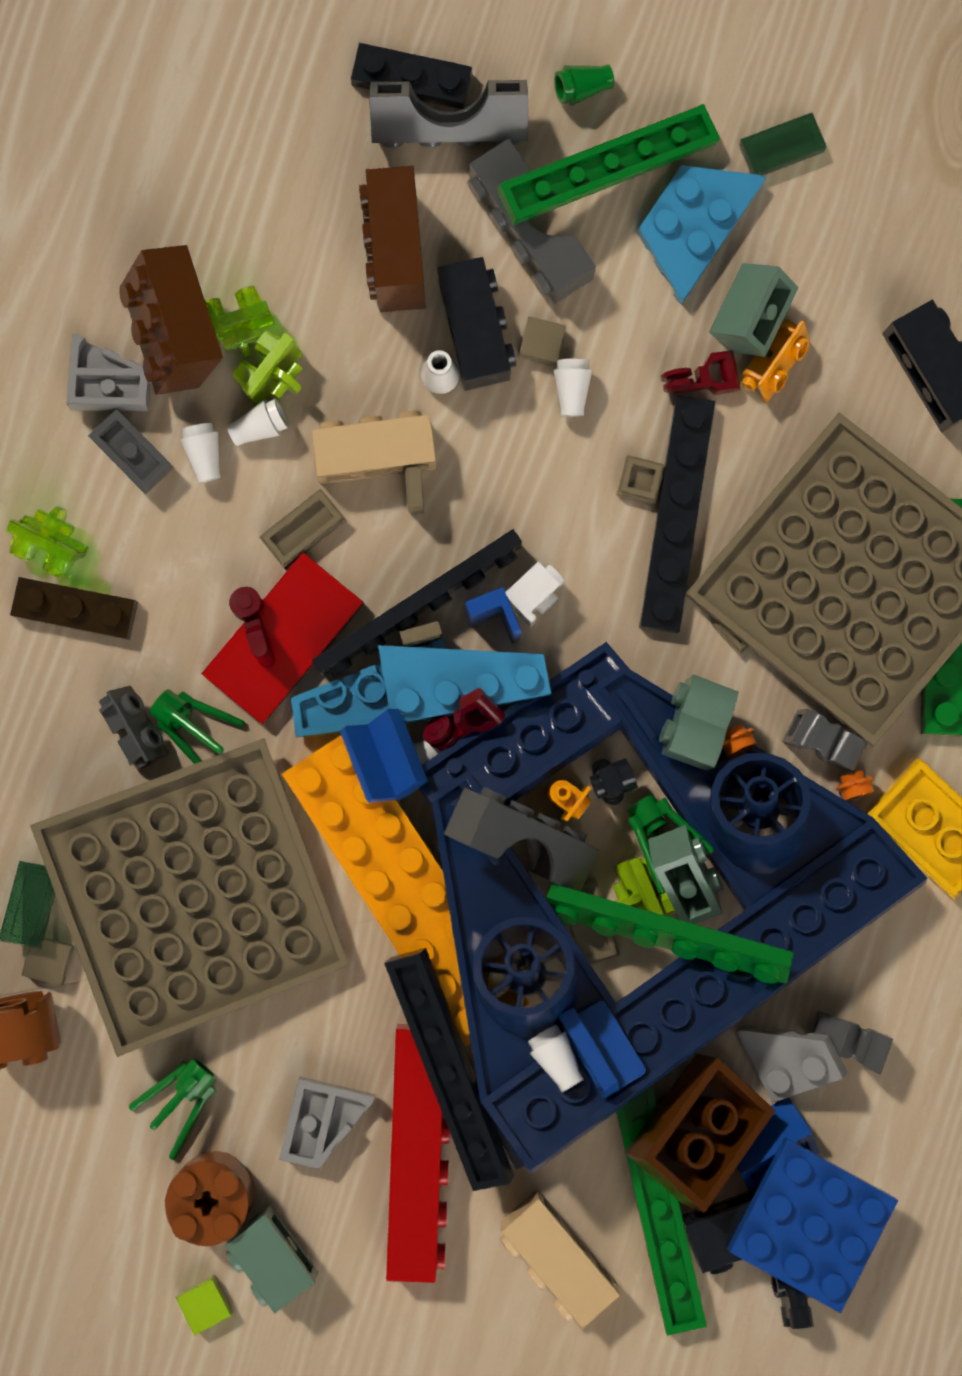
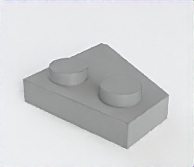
M753 1025L742 1026L737 1032L772 1103L841 1080L847 1074L829 1035L815 1033L801 1035L795 1031L778 1029L776 1032L754 1030Z

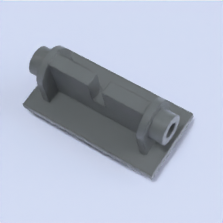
M127 686L106 692L107 696L99 700L101 705L99 711L113 734H117L123 729L126 730L127 735L117 742L126 756L129 765H135L138 771L150 765L152 760L167 756L169 752L164 745L163 737L160 731L153 726L144 710L142 699L134 692L133 688Z

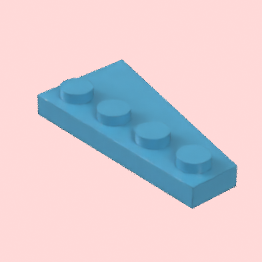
M441 638L421 648L446 649L445 639ZM381 663L291 697L296 738L339 733L347 725L369 724L389 709ZM453 714L445 715L448 718L454 717ZM433 718L424 719V720H418V721H413V722H408V723H415V722H422V721H430V720H432Z
M378 645L389 709H399L404 723L453 714L459 708L460 698L478 688L482 689L496 705L552 695L544 654Z

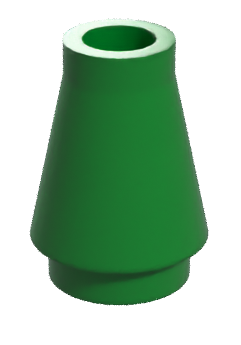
M609 64L603 66L565 65L561 71L555 72L554 87L559 102L561 104L569 103V105L573 106L604 90L612 89L614 87V74Z

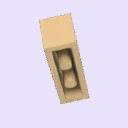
M421 411L402 412L398 414L397 419L383 420L381 416H367L359 419L358 424L344 425L342 421H328L320 424V429L311 430L316 473L320 484L405 474V470L408 467H421V471L437 469L430 414L422 415Z
M538 1190L501 1221L503 1236L500 1240L514 1258L521 1255L528 1263L530 1268L527 1269V1273L541 1290L548 1287L557 1298L553 1303L566 1321L570 1322L574 1319L583 1329L620 1296L615 1281Z

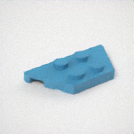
M681 165L640 225L637 234L645 248L653 254L654 263L661 275L664 274L675 292L674 297L679 303L683 304L762 187L766 179L762 175Z

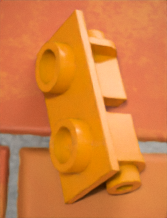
M784 319L768 350L772 354L771 357L755 356L742 373L744 379L741 385L752 392L759 388L762 399L766 404L774 393L782 390L787 381L788 372L796 361H801L809 349L810 339L805 322L801 320L796 325L791 320Z
M559 780L553 782L547 789L549 801L564 812L560 817L562 821H568L570 817L578 820L592 801V799L586 796L591 790L590 786H584L579 790L570 782Z

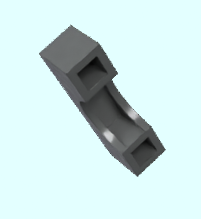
M488 80L481 96L472 105L454 112L439 111L426 105L416 95L410 81L371 82L369 102L372 143H381L384 147L394 148L404 143H419L425 147H436L441 145L442 142H458L462 146H476L481 142H497L501 144L508 138L513 145L518 144L519 141H528L527 80Z
M508 138L469 163L470 180L467 183L474 197L479 202L484 199L490 208L489 217L495 228L500 233L505 231L513 242L510 247L516 259L522 265L527 263L534 273L532 280L537 290L543 297L549 295L553 303L556 304L592 281L596 265L574 234L568 236L547 235L535 229L527 220L514 226L512 225L496 189L500 183L531 170Z
M483 787L481 794L464 788L444 835L497 859L511 845L525 839L529 851L528 871L560 886L577 891L582 890L599 852L598 848L585 843L588 835L566 825L563 832L559 831L561 822L541 813L538 814L535 820L531 818L535 810L513 800L509 807L504 805L507 797Z

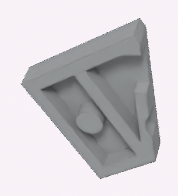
M72 334L66 403L69 409L81 411H114L116 409L119 411H149L151 382L146 380L143 366L132 360H123L118 353L107 348L102 350L86 342L85 338L79 334Z
M300 1076L279 1160L320 1169L333 1150L343 1141L356 1122L373 1104L376 1094Z

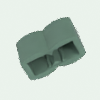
M696 675L689 677L685 683L679 682L671 704L676 706L673 720H666L659 737V742L664 744L662 755L705 771L714 768L722 750L726 730L732 718L739 691Z

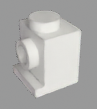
M538 561L505 593L512 610L530 628L537 619L533 613L538 610L541 614H544L556 603L559 598L555 593L565 580L554 567L548 565L544 568Z

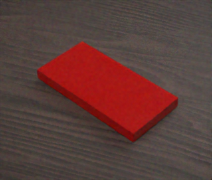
M302 552L263 599L264 608L260 618L275 658L274 663L270 667L260 665L251 652L244 622L201 674L264 725L314 665L312 659L327 650L365 603Z

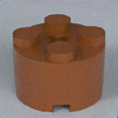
M34 991L0 998V1070L7 1067V1063L22 1060V1064L26 1066L46 1061L48 1059L47 1052L58 1049L61 1043L52 993L48 992L43 996L42 991Z
M208 1151L198 1154L188 1161L171 1181L165 1197L166 1217L175 1237L198 1246H214L235 1236L253 1205L255 1195L253 1178L247 1168L245 1169L237 1161V1158L226 1152ZM206 1191L210 1192L212 1199H218L215 1204H210L208 1199L203 1198Z

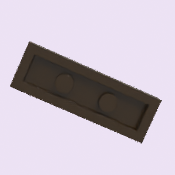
M18 577L10 616L130 640L138 602L133 599Z

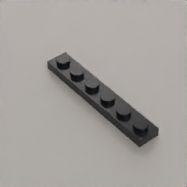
M677 395L675 398L639 623L640 628L677 634L680 632L716 401Z
M512 529L312 659V662L322 676H326L331 673L332 677L340 675L353 665L350 659L363 651L366 656L378 650V645L384 646L386 644L384 637L396 629L399 633L400 631L411 629L420 622L417 617L419 614L429 608L433 612L440 610L453 600L450 594L462 586L468 591L486 579L485 571L496 564L499 569H502L519 557L516 551L521 549V539L515 530Z
M423 948L390 957L384 965L472 1190L477 1191L510 1184L515 1177L495 1124L480 1101L476 1075L427 949Z

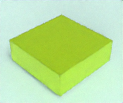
M215 1275L178 1294L176 1297L194 1336L227 1319L233 1313Z

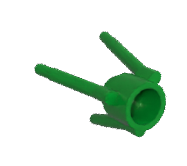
M170 689L165 690L156 699L149 712L152 717L159 721L157 727L168 734L193 764L201 762V759L175 729L185 728L218 754L223 753L224 748L189 721L192 711L188 707L197 709L241 728L245 726L243 720L200 702L184 691L177 695Z
M651 794L633 804L626 811L630 816L627 821L636 834L652 879L660 894L665 893V890L653 869L646 835L651 836V838L660 835L658 831L668 824L664 819L665 816L669 817L678 827L686 825L692 839L700 837L707 853H712L714 850L713 846L672 809L666 798L657 801L654 794Z
M192 1058L188 1064L182 1061L172 1073L129 1104L131 1111L136 1110L178 1079V1082L174 1085L178 1092L150 1123V1128L155 1130L184 1098L193 1102L198 1097L169 1154L171 1160L177 1158L207 1100L216 1091L212 1085L217 1080V1077L206 1065L196 1058Z

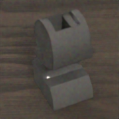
M810 709L797 710L782 740L783 743L799 749H814L819 759L849 772L855 771L856 765L864 749L867 747L865 740L842 730L841 725L828 722L825 716Z
M818 1011L816 1016L818 1019L813 1033L829 1035L839 1057L846 1059L854 1057L862 1066L881 1075L893 1038L870 1028H861L857 1023Z

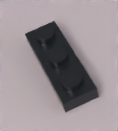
M359 43L351 75V84L355 87L370 90L371 82L410 81L413 90L421 101L464 109L472 76V67Z

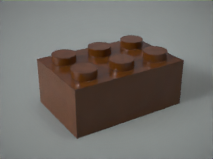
M414 165L365 169L367 184L359 185L364 220V224H362L364 248H366L367 262H369L365 264L370 300H378L380 313L426 309Z
M181 245L141 250L121 283L119 294L122 305L128 308L132 319L131 333L136 345H140L144 357L143 371L145 378L148 382H152L155 395L200 388L223 359V355L188 246Z
M695 1054L624 1153L683 1205L705 1213L776 1110L717 1057Z

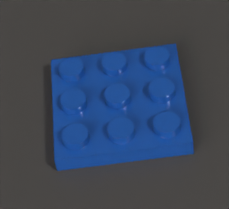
M784 1137L727 1249L737 1257L833 1310L842 1313L898 1199Z

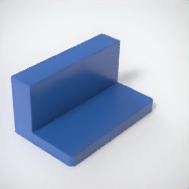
M503 587L465 602V613L471 627L500 615L511 642L520 641L522 632Z
M387 709L369 724L347 725L340 730L367 802L402 800L428 782L399 709Z
M601 1000L578 1014L574 1007L559 1015L562 1030L567 1033L571 1045L603 1099L645 1075V1066L605 1001Z
M790 1098L782 1099L771 1105L776 1111L737 1166L750 1193L758 1189L784 1137L816 1154L821 1153L813 1133Z

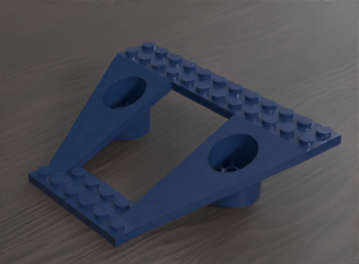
M607 642L551 678L549 681L552 695L515 702L503 711L505 718L500 724L485 732L474 731L424 763L422 768L428 782L418 788L433 808L480 1101L530 1175L926 884L928 879L872 816L804 776L798 768L785 758L768 754L755 746L741 755L728 759L722 749L715 767L705 771L662 755L664 744L659 742V737L666 720H673L676 706L671 704L673 695L630 670ZM621 730L676 812L713 846V852L707 853L708 859L744 910L717 931L794 952L787 984L781 982L774 984L765 983L747 972L737 969L732 972L724 971L706 960L699 958L687 960L679 957L616 1003L511 847L497 859L444 835L464 788L481 794L483 787L507 797L504 805L508 806L512 800L516 801L603 740ZM736 788L744 795L741 799L726 797ZM782 797L789 805L779 804L777 800ZM720 807L739 809V816L728 822ZM779 815L795 817L794 823L786 830L777 819ZM745 823L748 827L755 829L754 835L741 832L737 828ZM771 827L776 832L773 836H758L759 829ZM533 945H537L548 951L539 957L537 951L533 948ZM504 950L507 952L505 965L493 963ZM556 957L563 964L566 973L547 971L545 964ZM489 973L505 974V981L489 992ZM546 980L562 983L560 988L548 999L542 990ZM509 989L518 994L516 1007L500 1002L497 998ZM537 993L543 1001L533 1007H523L524 996H531ZM601 1000L605 1001L645 1066L646 1073L603 1099L571 1045L579 1072L584 1080L561 1092L554 1080L531 1056L530 1052L533 1050L528 1041L556 1024L563 1033L559 1015L574 1007L578 1014Z

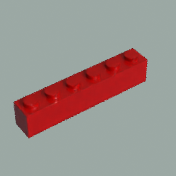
M397 1024L395 1038L386 1281L436 1283L437 1269H445L446 1243H438V1227H446L447 1202L439 1201L440 1185L448 1186L449 1160H441V1144H449L450 1131L445 1119H442L441 1108L408 1024Z

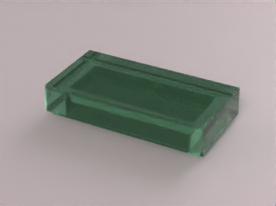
M813 112L742 138L739 142V147L750 174L762 176L822 154L827 148Z
M19 861L0 931L1 942L38 949L42 948L55 898V891L45 865Z

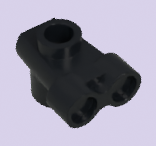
M626 758L614 763L606 759H600L591 766L592 776L589 778L598 799L602 798L608 805L619 804L624 798V793L638 788L635 776Z
M771 1275L773 1293L776 1298H781L782 1306L780 1309L783 1327H791V1329L814 1327L811 1306H809L807 1299L812 1297Z

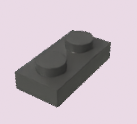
M118 409L114 410L88 435L145 495L174 468Z

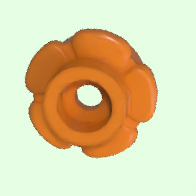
M738 724L726 730L722 749L728 759L741 755L757 745L752 735L755 732L753 728L746 730L742 724Z
M863 770L841 776L842 784L836 787V791H840L842 798L848 801L874 793L871 781L875 780L873 776L865 777Z

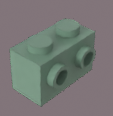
M742 263L709 333L728 351L732 350L734 353L765 357L799 287L779 266Z
M684 825L648 839L653 869L680 920L696 924L723 914L718 892L723 890V885L715 867L708 869L705 861L709 859L700 837L692 839L687 826Z
M271 1205L243 1225L225 1245L228 1249L226 1252L227 1258L233 1268L239 1273L244 1271L252 1282L251 1290L257 1301L264 1307L268 1305L274 1314L316 1281L318 1269Z

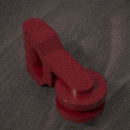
M732 350L711 353L703 365L698 366L694 371L695 384L694 379L688 378L692 375L691 368H678L661 374V381L668 382L663 385V391L666 393L680 394L709 390L713 395L736 392L741 389ZM720 364L723 378L722 383H716L710 378L708 369L710 365Z
M240 587L230 596V609L239 620L245 621L246 637L255 658L263 667H270L274 663L275 658L260 618L264 608L263 600L255 589Z
M478 688L460 698L459 708L453 712L454 723L445 715L437 716L425 726L423 738L433 749L442 751L474 731L485 732L497 726L504 720L505 714L482 689ZM475 708L482 713L478 717L467 714Z

